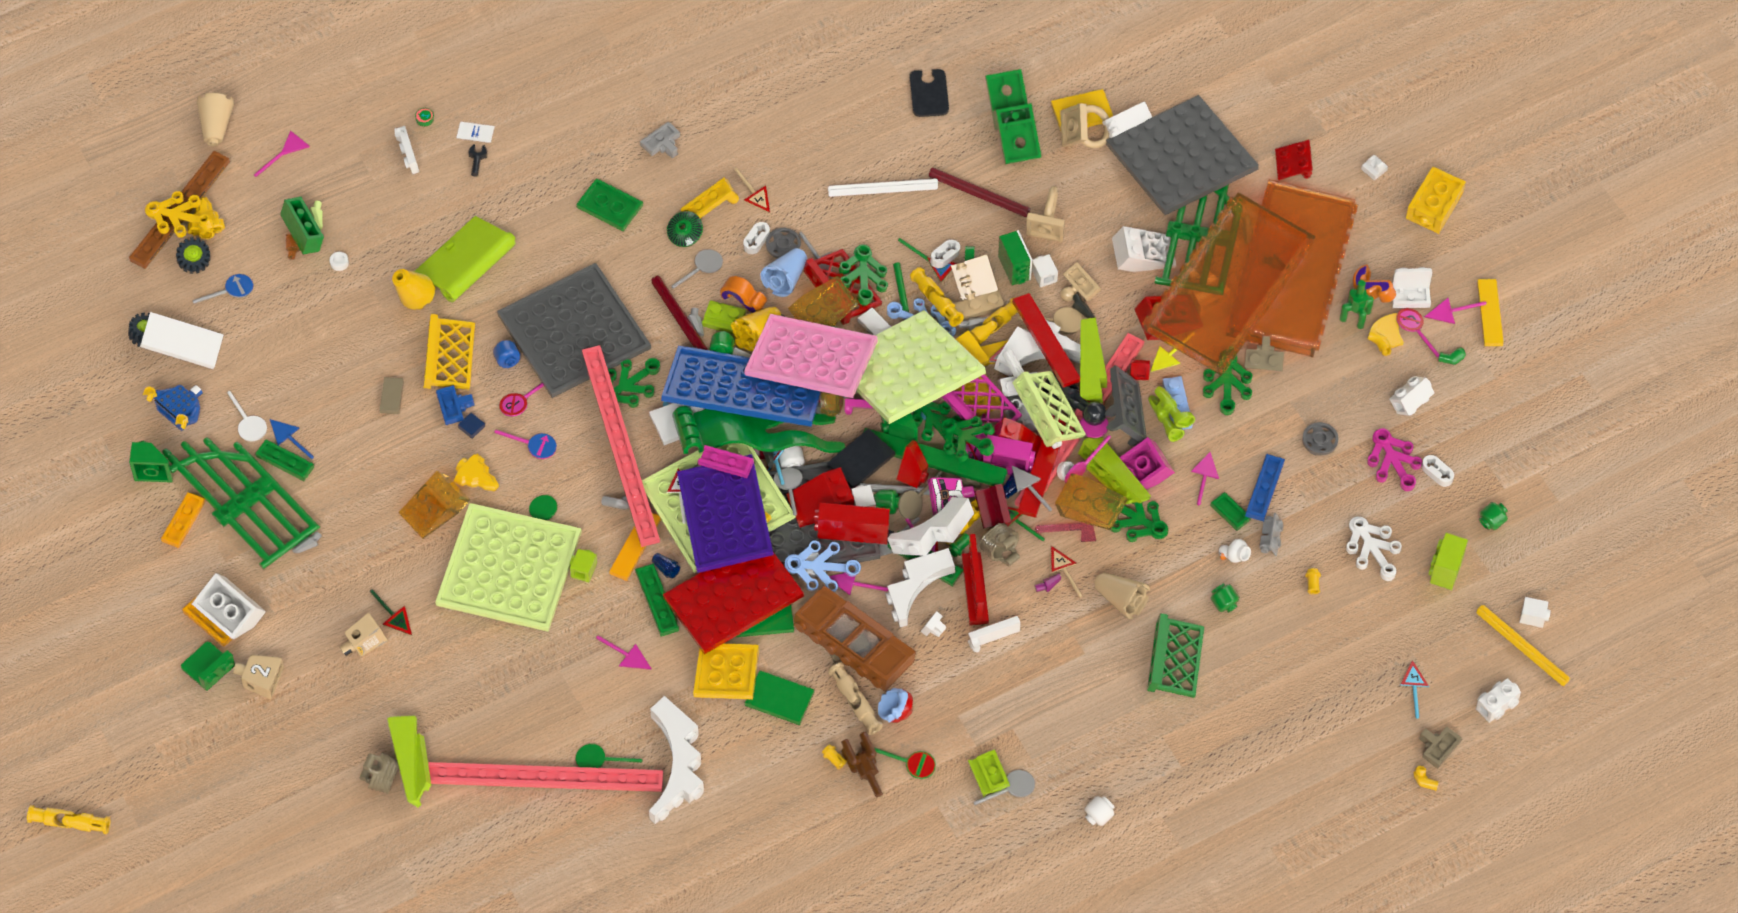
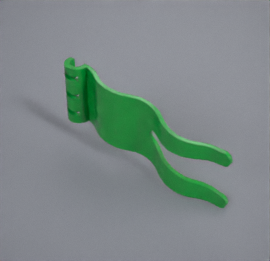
M688 406L678 407L672 414L683 454H688V450L694 446L698 448L700 453L704 451L705 445L719 448L731 443L745 444L766 452L780 451L793 446H808L826 453H839L845 448L843 442L825 441L804 431L787 430L777 433H767L765 431L784 423L780 421L710 409L693 413V410ZM830 413L815 414L813 424H833L836 417Z

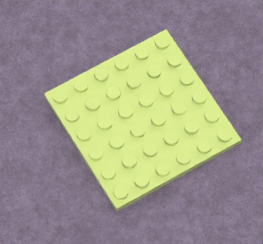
M923 310L875 335L878 338V342L856 391L890 424L984 375L986 370L975 357Z
M731 443L717 448L742 456L753 455L764 511L771 515V520L767 523L769 532L796 518L791 507L752 447L741 443ZM698 450L642 480L647 498L694 573L697 570L687 520L685 524L682 522L679 493H667V490L678 468L682 471L701 466L698 464V460L703 452L699 453Z
M470 503L435 601L436 606L549 632L570 569V560L572 555L575 554L582 533L581 528Z

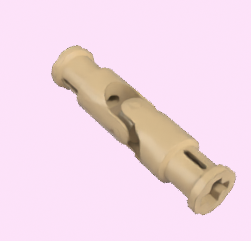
M842 662L833 665L828 673L836 680L838 689L846 696L847 702L860 722H863L867 728L866 732L868 735L877 733L883 726L882 722L877 720L871 705L862 692L859 691L852 676L847 674L844 669L845 665Z

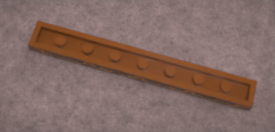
M213 151L181 191L184 201L180 204L175 203L169 206L168 209H173L188 202L189 197L192 195H198L199 198L203 197L228 166L230 159ZM193 208L186 210L184 212L190 213L193 210ZM162 215L163 220L170 227L169 232L161 234L156 222L129 256L130 262L144 269L147 268L174 234V226L169 217Z

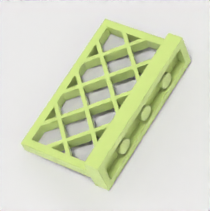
M1052 371L1034 374L1022 372L1012 382L1046 447L1053 446L1056 442L1083 438L1086 435ZM1044 378H1048L1051 385L1044 382ZM1041 387L1047 389L1049 393L1047 394L1041 390ZM1052 394L1058 396L1059 401L1053 398ZM1050 402L1058 407L1057 410L1049 406ZM1061 409L1067 413L1068 417L1061 413ZM1061 419L1066 422V426L1059 423L1058 420ZM1070 426L1074 427L1075 430L1077 431V433H1075L1074 431L1070 430L1069 427H1070Z

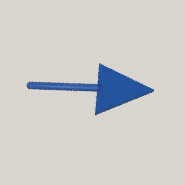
M270 419L278 446L286 439H289L310 459L314 458L311 453L291 436L300 429L299 427Z

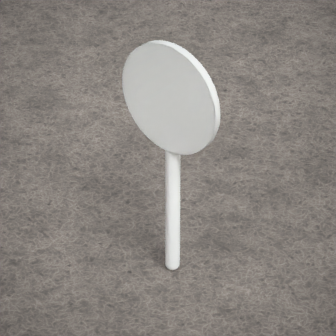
M228 391L229 397L244 418L238 426L241 438L251 442L263 438L267 431L266 422L258 416L247 417L231 391Z

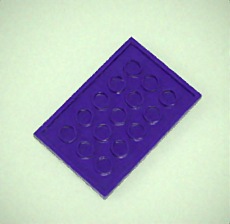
M752 454L745 455L746 457L753 458ZM753 463L748 478L705 466L677 472L697 573L774 555L755 463Z

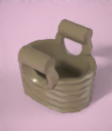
M1004 523L994 526L980 541V549L992 561L1000 560L1009 567L1020 558L1015 549L1019 541V534ZM1011 551L1012 554L1006 559L1002 557L1003 552Z
M383 752L380 756L369 753L360 779L369 784L368 789L388 794L399 768L397 759ZM374 760H378L377 766L373 765Z

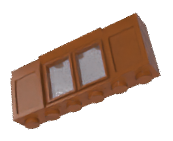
M825 585L795 613L794 626L799 632L805 633L814 643L824 647L829 654L838 656L844 665L853 668L859 676L865 677L873 686L880 688L884 692L915 661V650Z

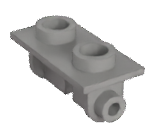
M1274 513V517L1267 516L1264 519L1262 533L1268 535L1261 536L1259 547L1262 553L1272 551L1275 556H1277L1278 548L1281 546L1280 532L1283 531V522L1276 513Z

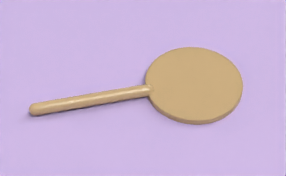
M1064 307L1057 310L1053 318L1045 319L1061 327V332L1072 334L1081 329L1083 317L1076 309Z

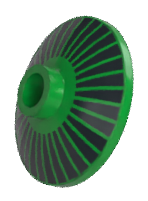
M690 211L677 213L670 219L667 225L669 240L679 247H689L695 244L703 232L701 219ZM685 224L686 227L681 230L680 227Z

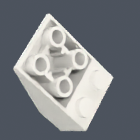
M1123 226L1112 237L1118 269L1130 272L1164 269L1171 237H1166V234ZM1174 256L1172 268H1175V267L1177 266V265H1176L1175 256Z
M1015 377L997 380L998 389L1022 414V417L1016 422L1023 424L1031 431L1037 430L1012 383ZM1004 410L1007 419H1012L1016 415L1012 410Z

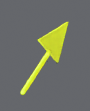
M1195 333L1189 334L1169 353L1159 346L1150 372L1180 364L1172 354L1191 339Z

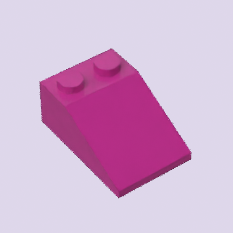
M1149 437L1120 457L1122 462L1146 490L1160 484L1175 473L1157 443Z

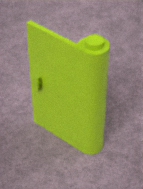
M474 216L414 272L428 276L434 286L440 289L442 295L449 302H454L516 245V238L512 233L505 232Z

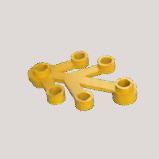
M175 191L171 198L162 202L152 201L145 207L146 215L156 220L157 228L161 234H166L170 230L168 223L163 220L162 215L169 217L174 226V232L179 238L184 237L187 231L178 219L197 223L203 231L210 230L214 225L212 217L208 214L198 216L184 212L200 206L201 201L198 195H192L189 197L188 202L173 209H167V207L175 203L180 204L184 201L182 192Z

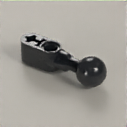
M1052 371L1070 406L1073 409L1082 411L1085 422L1092 426L1102 424L1106 419L1105 406L1097 401H1086L1080 396L1079 388L1075 384L1063 388ZM1047 378L1045 382L1048 383L1049 385H1051V383L1049 382V380H1048V378ZM1042 387V390L1048 394L1049 391ZM1052 394V397L1059 401L1058 396Z

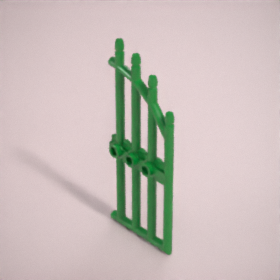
M1229 184L1214 191L1219 198L1212 228L1200 227L1208 195L1199 199L1193 225L1182 223L1186 206L1178 209L1175 222L1169 221L1166 237H1171L1163 274L1162 277L1156 276L1154 284L1223 296L1244 205L1243 197H1239L1236 206L1227 195ZM1224 205L1227 206L1233 215L1230 232L1219 230ZM1178 239L1189 241L1180 281L1169 279ZM1196 243L1208 244L1199 284L1189 283L1188 278ZM1215 246L1225 247L1226 251L1217 288L1206 286Z
M206 437L203 442L212 452L197 453L188 442L183 441L181 446L190 456L180 461L170 450L165 448L162 451L163 455L172 464L170 466L171 473L178 470L215 509L212 515L216 521L223 527L229 524L263 559L259 563L263 570L320 528L312 517L239 442L233 444L235 450L239 453L221 451L211 439ZM218 458L246 488L236 494L205 460ZM231 460L248 462L261 477L252 483ZM196 462L231 499L221 505L185 466ZM275 490L309 527L300 533L266 496ZM260 502L294 538L284 544L257 516L251 507ZM242 513H245L274 543L278 550L269 556L235 519Z

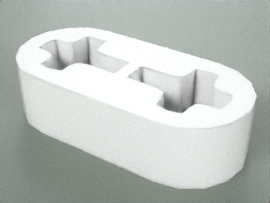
M758 222L750 230L744 239V250L746 253L756 254L762 248L770 233V227L767 223ZM765 230V232H761L758 236V231Z
M955 240L944 242L931 253V265L935 268L945 267L959 255L960 244Z
M1428 455L1423 459L1422 470L1440 486L1447 487L1452 484L1454 479L1452 469L1436 456ZM1442 475H1443V476H1446V475L1449 476L1448 478H1444V479L1441 478Z

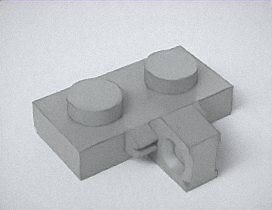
M667 122L641 140L640 146L651 156L660 151L661 153L666 152L668 156L674 158L678 155L677 147L674 146V140L680 137V132L670 122Z

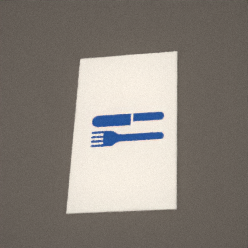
M460 122L457 138L491 143L495 126Z

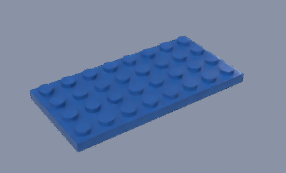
M678 345L661 401L812 427L822 392L746 376L744 370L750 357Z

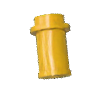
M1316 568L1308 569L1305 574L1308 581V593L1312 595L1320 593L1319 578L1321 573Z
M826 746L822 751L823 758H827L837 770H840L847 763V760L835 750V746Z

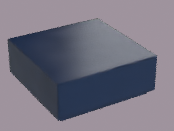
M470 413L458 424V428L472 439L485 427V423L473 413Z

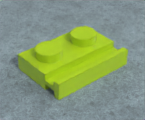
M710 300L702 326L733 334L731 323L739 317L745 316L746 309Z
M995 749L979 755L973 760H968L983 797L1010 786Z

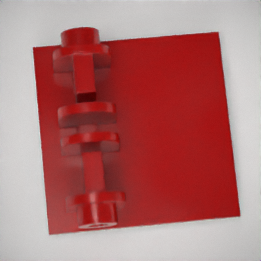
M1310 139L1275 149L1278 180L1299 174L1305 179L1311 177L1313 164Z

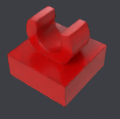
M1131 360L1130 376L1135 380L1149 381L1150 360Z

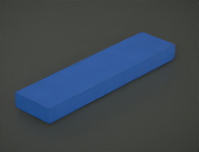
M1266 454L1245 514L1246 517L1264 522L1285 459Z

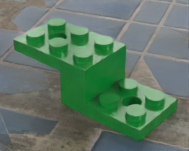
M1022 69L986 75L985 80L994 128L999 130L1005 165L1042 158L1032 103L1028 104ZM1004 85L1011 88V94L1008 96L1002 93ZM1017 138H1022L1025 141L1023 148H1018L1015 145Z

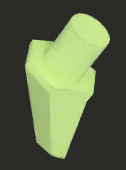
M315 201L309 211L318 227L322 230L323 211L320 210L322 203Z

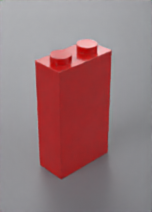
M820 503L819 510H815L814 531H818V539L887 545L890 509Z

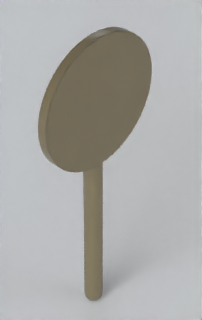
M939 471L933 478H939L943 472ZM928 484L919 494L909 490L904 492L899 498L898 509L905 519H915L921 513V496L929 489Z

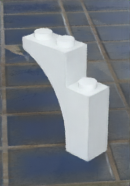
M952 497L940 512L926 522L914 528L890 534L887 539L893 554L926 556L937 541L953 543L973 516L974 511L968 498Z
M949 548L905 561V569H902L905 581L888 586V593L885 594L888 605L892 604L894 609L891 611L894 622L898 621L900 627L907 626L910 608L915 598L927 585L943 576L955 573V565Z

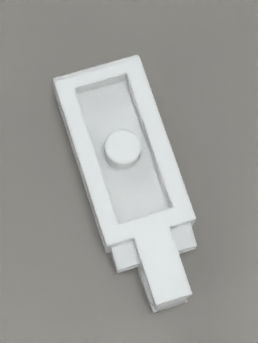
M405 126L395 128L396 140L401 142L399 143L402 154L406 153L407 156L403 158L406 168H411L412 174L418 173V165Z

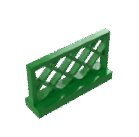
M1160 614L1155 626L1147 691L1155 692L1160 690L1195 698L1205 626L1169 619L1168 615ZM1169 626H1176L1180 633L1174 636L1169 630ZM1194 630L1199 631V634L1193 640L1187 632ZM1181 635H1184L1189 642L1183 647L1177 640ZM1172 641L1178 648L1173 653L1167 648V644ZM1189 646H1192L1196 651V654L1192 657L1185 651ZM1179 652L1187 659L1181 664L1174 657ZM1171 659L1176 665L1171 670L1165 665V661ZM1187 663H1190L1194 668V672L1189 675L1183 668ZM1178 669L1184 676L1179 681L1172 674ZM1168 676L1174 684L1171 686L1162 685V679ZM1187 680L1192 686L1191 691L1185 690L1180 684Z

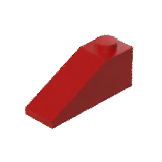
M1005 417L995 424L993 436L1033 443L1032 451L1036 452V458L1042 441L1041 437L1023 424Z

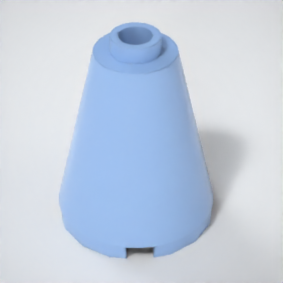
M794 248L766 265L760 274L765 288L773 290L772 294L776 296H789L793 292L805 267L806 253L801 249Z

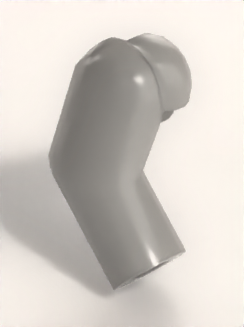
M603 496L601 501L604 506L623 510L629 508L626 496H623L622 499Z

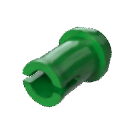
M963 533L959 539L949 545V551L952 556L962 555V551L969 545V535Z

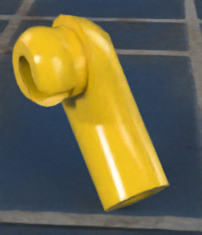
M1417 766L1413 775L1418 785L1437 791L1439 781L1428 779L1425 773L1426 768L1424 766Z

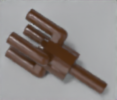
M867 732L859 734L862 740L860 746L863 752L856 755L849 740H842L843 749L841 751L845 760H847L850 771L852 773L858 772L861 780H868L875 797L882 796L883 793L875 778V775L879 772L876 766V751Z

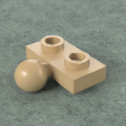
M1078 262L1063 273L1064 277L1072 284L1071 287H1065L1061 290L1060 295L1064 301H1072V297L1078 291L1088 302L1101 291V288Z

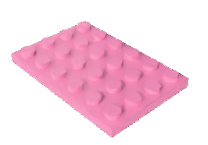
M770 314L744 370L745 375L853 398L878 342V338L874 335Z

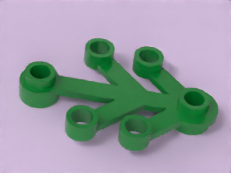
M861 244L854 249V256L840 263L839 272L842 274H848L851 266L859 262V267L847 276L841 277L839 286L843 289H848L851 282L860 276V290L857 300L861 305H868L873 298V292L868 289V278L876 284L877 291L885 292L888 282L881 278L886 276L887 267L881 265L872 257V251L869 246ZM867 263L876 269L875 273L867 267Z
M1232 350L1223 351L1219 355V362L1203 372L1204 381L1211 382L1214 380L1215 374L1224 368L1223 375L1203 388V396L1205 398H1212L1214 391L1224 384V399L1220 403V412L1226 416L1233 414L1235 411V402L1231 399L1232 385L1241 393L1240 396L1243 400H1249L1252 397V390L1244 384L1251 383L1253 375L1237 363V355ZM1232 369L1241 375V382L1232 374Z
M656 358L648 359L645 362V368L628 378V374L632 370V362L629 359L621 362L619 385L613 388L618 403H626L631 408H636L639 405L638 396L618 395L622 392L641 393L646 398L654 396L655 392L652 385L641 386L634 384L648 375L659 373L660 362ZM608 369L609 374L614 375L610 377L613 385V382L617 379V373L614 369Z
M930 402L913 411L912 417L917 427H920L923 421L920 416L921 411L926 416L924 430L921 434L923 440H932L934 435L932 426H934L946 441V436L941 432V423L949 417L932 413L930 410L948 415L951 407L946 402L941 404ZM959 416L952 417L957 422L963 421ZM954 436L953 444L957 452L958 437Z
M978 416L960 422L953 418H947L941 423V432L946 436L943 449L947 455H953L956 452L953 439L954 435L958 437V448L955 456L959 462H964L969 457L966 452V442L977 447L982 455L989 456L994 452V445L989 438L980 440L974 437V435L982 433L985 436L992 435L995 429L991 423L983 425L982 420ZM972 426L971 429L962 430V428Z
M1107 492L1103 495L1102 504L1105 508H1114L1131 518L1112 520L1110 523V530L1117 533L1120 532L1121 528L1138 525L1146 527L1141 530L1129 529L1126 534V539L1129 542H1135L1138 538L1146 536L1163 539L1168 535L1169 528L1165 522L1160 520L1157 502L1151 501L1147 504V512L1152 516V521H1150L1145 516L1142 503H1132L1135 505V512L1118 502V496L1115 493Z

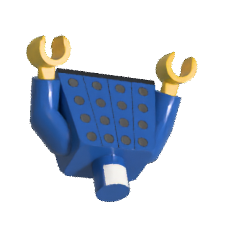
M182 385L163 390H155L150 386L145 388L142 395H148V402L155 399L157 411L179 430L183 431L186 426L195 424L198 421L200 404L197 398L203 392L197 385L193 386L189 391Z

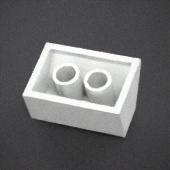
M217 573L214 574L192 603L193 606L233 640L252 629L266 612L230 580Z

